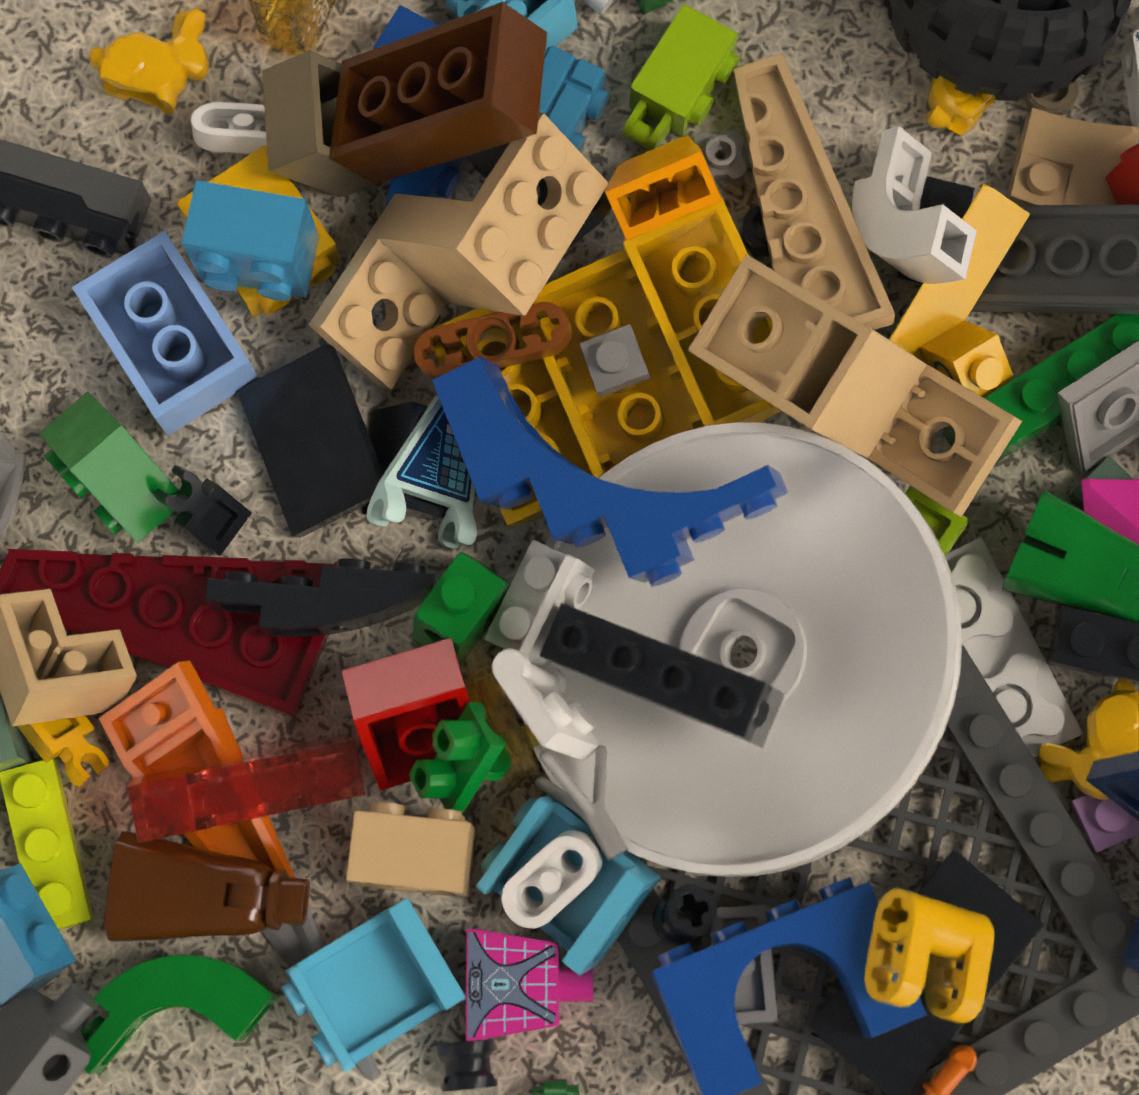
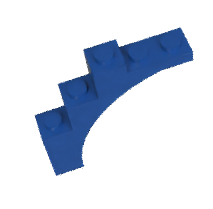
M480 356L432 380L479 501L496 507L501 506V509L506 510L531 500L533 497L531 491L534 490L553 539L567 544L574 543L576 548L584 547L603 539L607 535L605 528L608 527L628 577L643 583L649 581L651 587L662 585L682 575L680 567L695 560L686 539L692 538L693 542L697 543L713 538L725 530L724 522L741 514L744 515L745 519L761 516L777 507L776 498L788 493L780 472L769 465L716 489L693 492H654L607 482L590 475L571 463L544 440L529 423L515 402L498 365Z

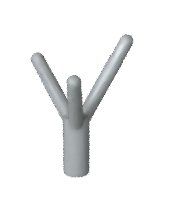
M601 745L596 748L593 803L551 753L543 750L539 754L540 760L565 791L544 777L536 779V786L584 818L608 861L626 852L628 848L605 810L606 747Z

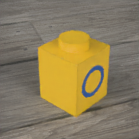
M962 321L920 346L929 366L983 398L1014 379L998 334L968 321Z

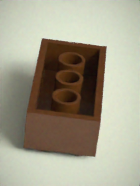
M500 2L343 60L341 63L329 159L366 180L378 184L537 134L547 32L504 2Z

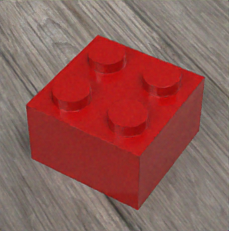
M451 638L342 670L353 721L380 791L411 782L409 773L417 760L435 759L437 753L432 745L433 733L441 720H458L466 705L471 703Z

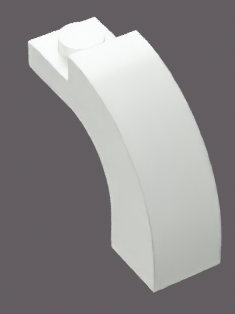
M899 126L883 130L871 177L855 181L853 189L852 215L866 247L908 278L917 282L941 284L966 279L977 230L943 204L920 209L921 196L932 152Z

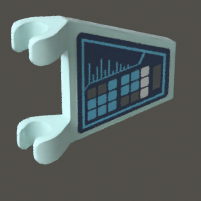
M438 395L433 398L377 484L368 505L367 519L370 523L380 527L387 526L389 522H402L406 514V502L403 493L446 506L448 510L439 528L438 541L444 547L456 549L460 544L467 546L473 544L476 540L477 526L472 512L475 488Z

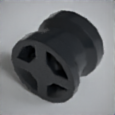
M494 1039L437 1045L438 1057L445 1063L446 1074L444 1084H441V1092L498 1086V1080L491 1073L490 1056L495 1051Z

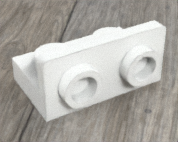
M532 539L484 639L505 650L513 649L523 653L531 663L540 667L549 666L551 661L539 655L559 607L563 603L579 609L585 604L592 590L593 583L591 578L596 569L574 556L566 555Z

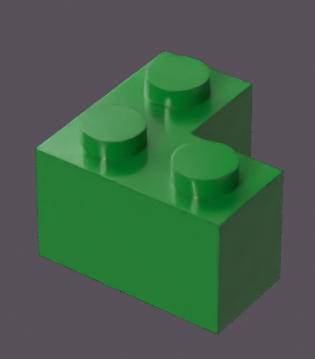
M88 391L38 433L51 448L44 455V458L81 499L89 492L92 493L101 503L93 512L114 535L124 528L139 543L174 512V510L161 504L156 499L154 493L157 489H160L173 496L179 490L123 426Z

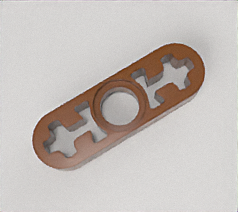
M539 302L532 304L526 316L498 312L431 328L422 333L417 339L414 346V359L418 367L429 378H438L468 362L467 357L460 351L445 356L446 365L439 367L432 359H428V356L436 353L435 344L443 342L448 350L463 348L464 344L460 337L467 335V348L473 356V360L481 356L500 368L561 353L570 343L572 326L559 306L550 302ZM544 317H549L553 325H559V328L551 331L552 340L543 342L538 334L522 336L526 347L519 349V337L512 327L513 324L520 322V328L524 333L535 331L540 328V319ZM491 328L504 330L508 338L505 349L495 356L484 355L479 350L481 335Z

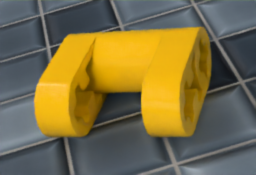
M900 888L889 891L880 900L875 913L865 969L867 992L872 999L897 1007L911 1005L916 1002L922 993L929 955L931 954L925 987V1001L928 1009L933 1015L957 1023L971 1021L981 1011L985 999L994 944V929L991 921L980 913ZM897 944L904 946L903 952L896 950ZM956 961L964 963L963 969L955 967ZM893 973H898L896 982H892ZM953 989L958 990L956 999H951Z

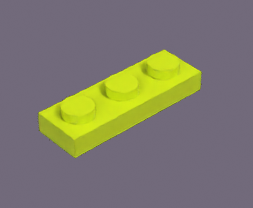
M54 758L47 763L41 760L0 772L1 786L19 864L21 863L58 930L95 921L57 759Z

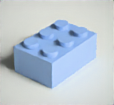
M165 231L72 287L155 420L167 436L237 394V390L258 380L250 361Z

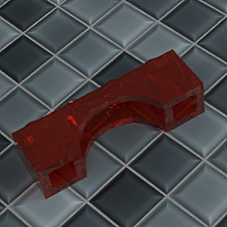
M351 733L297 743L277 752L241 761L204 767H182L129 778L127 784L138 843L366 795L356 742Z

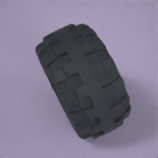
M883 0V6H887L888 19L891 20L890 24L895 31L896 39L905 52H914L917 55V58L920 60V68L935 79L941 76L956 84L955 90L976 96L977 92L995 95V100L1019 101L1021 96H1026L1029 93H1032L1035 98H1041L1069 86L1070 83H1074L1082 74L1087 76L1100 64L1107 50L1111 47L1131 4V0Z

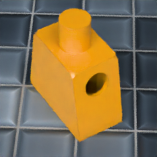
M689 136L678 138L624 161L617 166L605 189V194L626 241L722 201L702 150ZM626 194H629L631 203L629 202Z

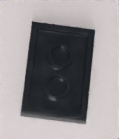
M324 344L237 390L292 537H304L369 504L384 472L336 349L332 345Z

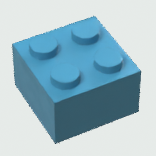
M196 180L181 244L200 279L204 280L207 286L221 291H236L237 286L258 289L260 295L273 300L287 301L291 295L306 298L319 242V235L306 199Z

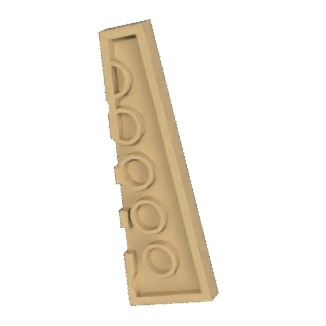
M783 53L733 68V81L772 270L873 330L894 324L895 312Z

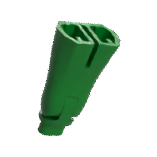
M1044 490L1026 529L1023 543L1021 542L1008 571L1002 589L1041 601L1139 623V544L1112 530L1074 505Z

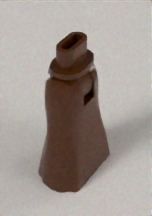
M123 831L115 841L103 923L109 941L128 942L196 936H243L255 934L268 928L279 930L282 923L304 925L308 910L310 882L308 879L287 877L286 870L274 871L264 863L256 860L199 849L164 838Z

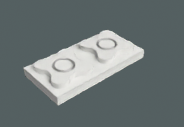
M982 537L948 552L945 558L956 589L961 619L962 644L1033 758L1038 756V751L1042 744L1053 743L1061 745L1082 735L1083 732L1010 591L1002 589L1004 579Z

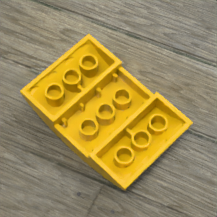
M723 198L718 203L627 241L625 240L623 241L624 249L545 284L533 304L550 302L559 306L564 311L572 326L570 343L557 355L500 368L515 402L529 423L556 451L592 476L600 478L630 455L652 443L675 434L710 425L761 423L782 411L688 351L746 254L748 255ZM476 308L439 326L498 313V311ZM544 317L540 319V328L535 331L524 333L520 328V322L513 324L512 327L519 337V349L526 347L522 336L538 334L543 342L552 340L551 331L559 328V325H553L549 317ZM771 317L763 318L755 325L752 334L755 344L764 342L770 336L773 328ZM631 324L651 379L600 398L579 343ZM491 328L485 331L479 339L480 352L487 356L500 354L507 345L508 338L506 332L499 328ZM467 335L460 337L464 344L463 348L448 350L443 342L435 344V355L440 367L446 365L445 356L462 351L467 357V362L473 360V356L467 348ZM534 490L531 491L532 499L520 506L506 510L501 509V506H499L508 527L544 517Z

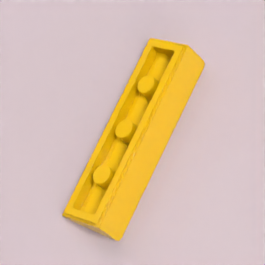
M984 183L962 220L977 230L966 279L941 284L923 283L889 340L927 364L920 346L967 319L1030 213Z

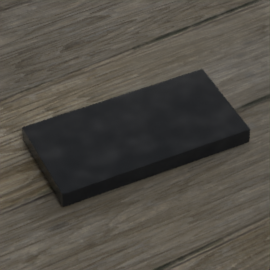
M954 849L916 893L980 913L991 921L994 929V944L985 998L1045 925ZM897 944L899 951L903 952L904 946ZM931 954L929 955L925 984L919 996L927 1015L873 1038H864L841 985L807 1026L887 1095H907L965 1024L939 1018L933 1015L927 1007L925 987ZM956 961L955 967L963 969L964 963ZM953 989L951 999H956L958 990Z

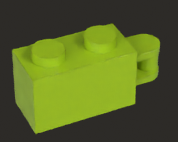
M683 4L630 86L629 108L633 109L623 128L622 136L650 151L660 147L670 131L683 137L692 123L700 126L713 105L714 98L709 95L717 82L727 84L733 75V68H736L739 64L740 56L735 54L738 33L692 7ZM645 117L658 123L656 129L643 122Z

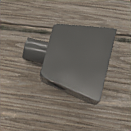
M72 983L56 1001L33 988L24 989L0 1010V1095H65L89 1064L92 1054L79 1027L94 1012L98 1005L84 988Z

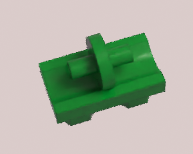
M468 703L458 720H441L433 733L432 745L437 753L435 759L417 760L409 773L419 798H439L444 809L461 811L463 814L483 780L496 781L506 775L511 765L510 756L504 748L506 740L502 735L494 733L488 726L485 718L486 708L483 703Z

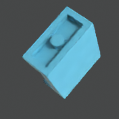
M550 795L540 797L537 800L532 797L515 815L512 824L517 829L507 843L500 842L482 862L481 869L486 873L476 888L484 895L496 892L502 896V891L507 881L562 832L570 830L581 831L591 836L595 841L596 839L587 823L577 813ZM600 847L603 862L599 875L548 923L539 927L568 951L562 962L579 976L599 965L661 879V876L629 851L608 861ZM574 850L567 851V858L572 865H583V859L578 852ZM529 886V896L534 901L543 902L541 890L535 886Z
M408 898L398 901L286 969L284 973L289 983L281 987L296 1015L300 1017L308 1013L319 1033L310 1037L326 1067L329 1068L337 1063L340 1070L345 1073L356 1067L355 1064L439 1011L448 1010L466 998Z

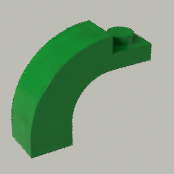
M172 955L143 962L115 977L94 997L95 1001L110 1014L106 1019L99 1015L82 1032V1036L92 1053L90 1062L84 1071L89 1075L102 1073L136 1030L148 1018L162 1010L173 1007H185L195 1010L211 1020L234 1041H244L280 995L251 972L224 960L194 955Z

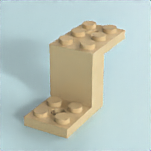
M539 113L537 134L510 142L473 201L394 194L309 323V326L378 387L392 390L414 355V346L417 339L422 333L431 329L447 303L526 316L609 183L544 113ZM543 178L547 183L548 193L545 202L539 206L536 187ZM379 300H382L386 307V317L384 322L376 328L373 324L372 310L374 305Z
M747 254L688 349L697 357L808 428L868 458L960 517L968 508L1022 423L1015 416L927 365L873 329ZM771 317L773 328L770 336L764 342L755 344L752 337L755 325L761 319ZM952 426L955 431L954 445L949 451L943 454H936L933 449L935 434L944 427Z

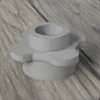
M730 130L726 134L712 135L708 131H702L695 136L694 142L702 150L715 181L739 180L745 176L747 164L742 160V148L746 140L740 131ZM717 152H723L725 154V158L717 159L715 154Z

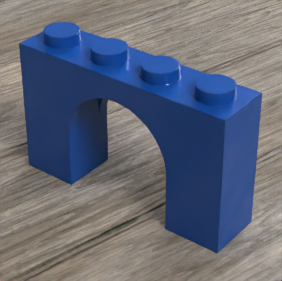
M848 877L818 890L822 901L801 909L798 900L795 899L766 911L765 914L769 923L748 931L744 921H741L713 933L712 937L716 945L694 953L691 944L688 943L658 956L662 967L651 971L650 974L699 1095H736L763 1084L737 1021L735 994L739 979L745 968L756 956L766 950L777 947L801 948L816 954L829 964L842 984L864 1038H873L927 1015L919 997L916 1002L907 1007H897L874 1000L867 992L865 969L875 913L879 904L870 882L854 887L851 878ZM893 973L892 982H896L898 973Z

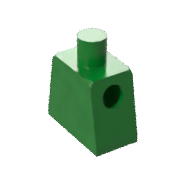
M460 552L416 611L413 621L412 641L419 646L442 641L432 632L436 633L443 640L451 638L461 667L493 622L511 583L474 557Z

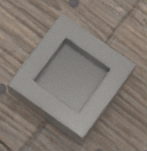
M631 324L579 343L600 398L651 379Z

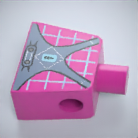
M467 929L466 1041H476L560 1026V1002H593V968L579 976L570 967H559V943L479 929Z

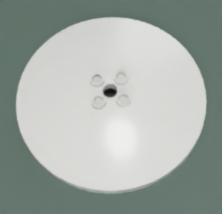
M727 423L700 427L652 443L625 458L599 478L624 487L654 492H693L716 489L766 465L780 472L788 493L775 499L777 507L752 519H745L743 514L723 523L725 530L722 533L708 540L694 543L692 538L686 539L695 560L681 566L682 575L670 582L651 587L649 581L643 583L630 579L608 527L605 528L607 535L603 539L584 547L576 548L574 543L567 544L555 540L552 535H550L545 544L566 555L574 556L596 569L591 578L593 584L589 598L579 610L766 682L785 694L765 745L761 748L575 673L553 662L550 663L549 666L560 670L566 678L565 696L570 703L575 700L588 712L595 723V728L590 732L599 745L605 746L607 749L605 810L626 844L627 851L665 867L699 875L722 877L758 876L789 870L816 861L844 847L868 831L889 813L914 785L930 761L944 733L954 704L960 675L962 650L960 610L950 569L932 529L911 500L887 475L870 461L844 445L821 435L794 427L768 423ZM742 640H754L757 646L755 661L746 668H736L731 659L733 648ZM524 721L536 756L550 781L565 791L540 760L539 754L543 750L551 753L593 803L596 751L583 761L543 747Z

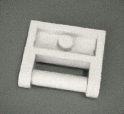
M506 649L498 653L492 664L493 674L541 746L583 761L593 754L596 748L600 746L590 732L595 728V723L582 705L575 700L570 703L565 696L566 678L560 670L548 665L535 666L530 663L523 653L513 649Z

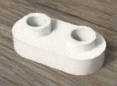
M211 102L198 107L192 113L193 140L199 147L214 153L252 154L262 146H267L264 105Z
M576 830L565 831L557 835L505 884L502 891V905L507 916L514 923L525 928H538L548 923L599 875L603 859L597 842L588 834ZM568 850H574L581 855L583 859L582 866H574L569 862L567 858ZM529 886H535L541 890L543 902L534 901L529 896Z

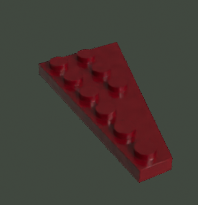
M9 549L0 569V595L51 589L65 631L79 635L120 629L130 656L164 669H169L177 662L191 661L202 683L295 718L329 635L298 638L267 637L259 628L260 614L214 611L205 601L207 580H224L225 572H245L257 575L258 582L279 584L280 577L298 576L313 580V587H320L322 565L337 566V562L335 564L306 563L304 560L275 562L251 561L248 558L178 555L150 557L134 556L128 553L99 555L78 554L76 551Z

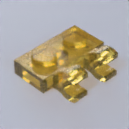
M491 664L470 672L465 684L471 703H483L486 708L485 718L488 726L494 733L502 735L506 742L504 748L510 756L511 765L505 775V779L508 785L529 776L537 767L534 759L537 756L533 748L540 745L527 724L522 727L519 726L511 709L515 706L495 678Z

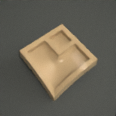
M1032 107L1025 119L1006 197L1017 205H1117L1105 177L1122 162L1120 155L1136 145L1139 137V128L1135 126L1087 122Z

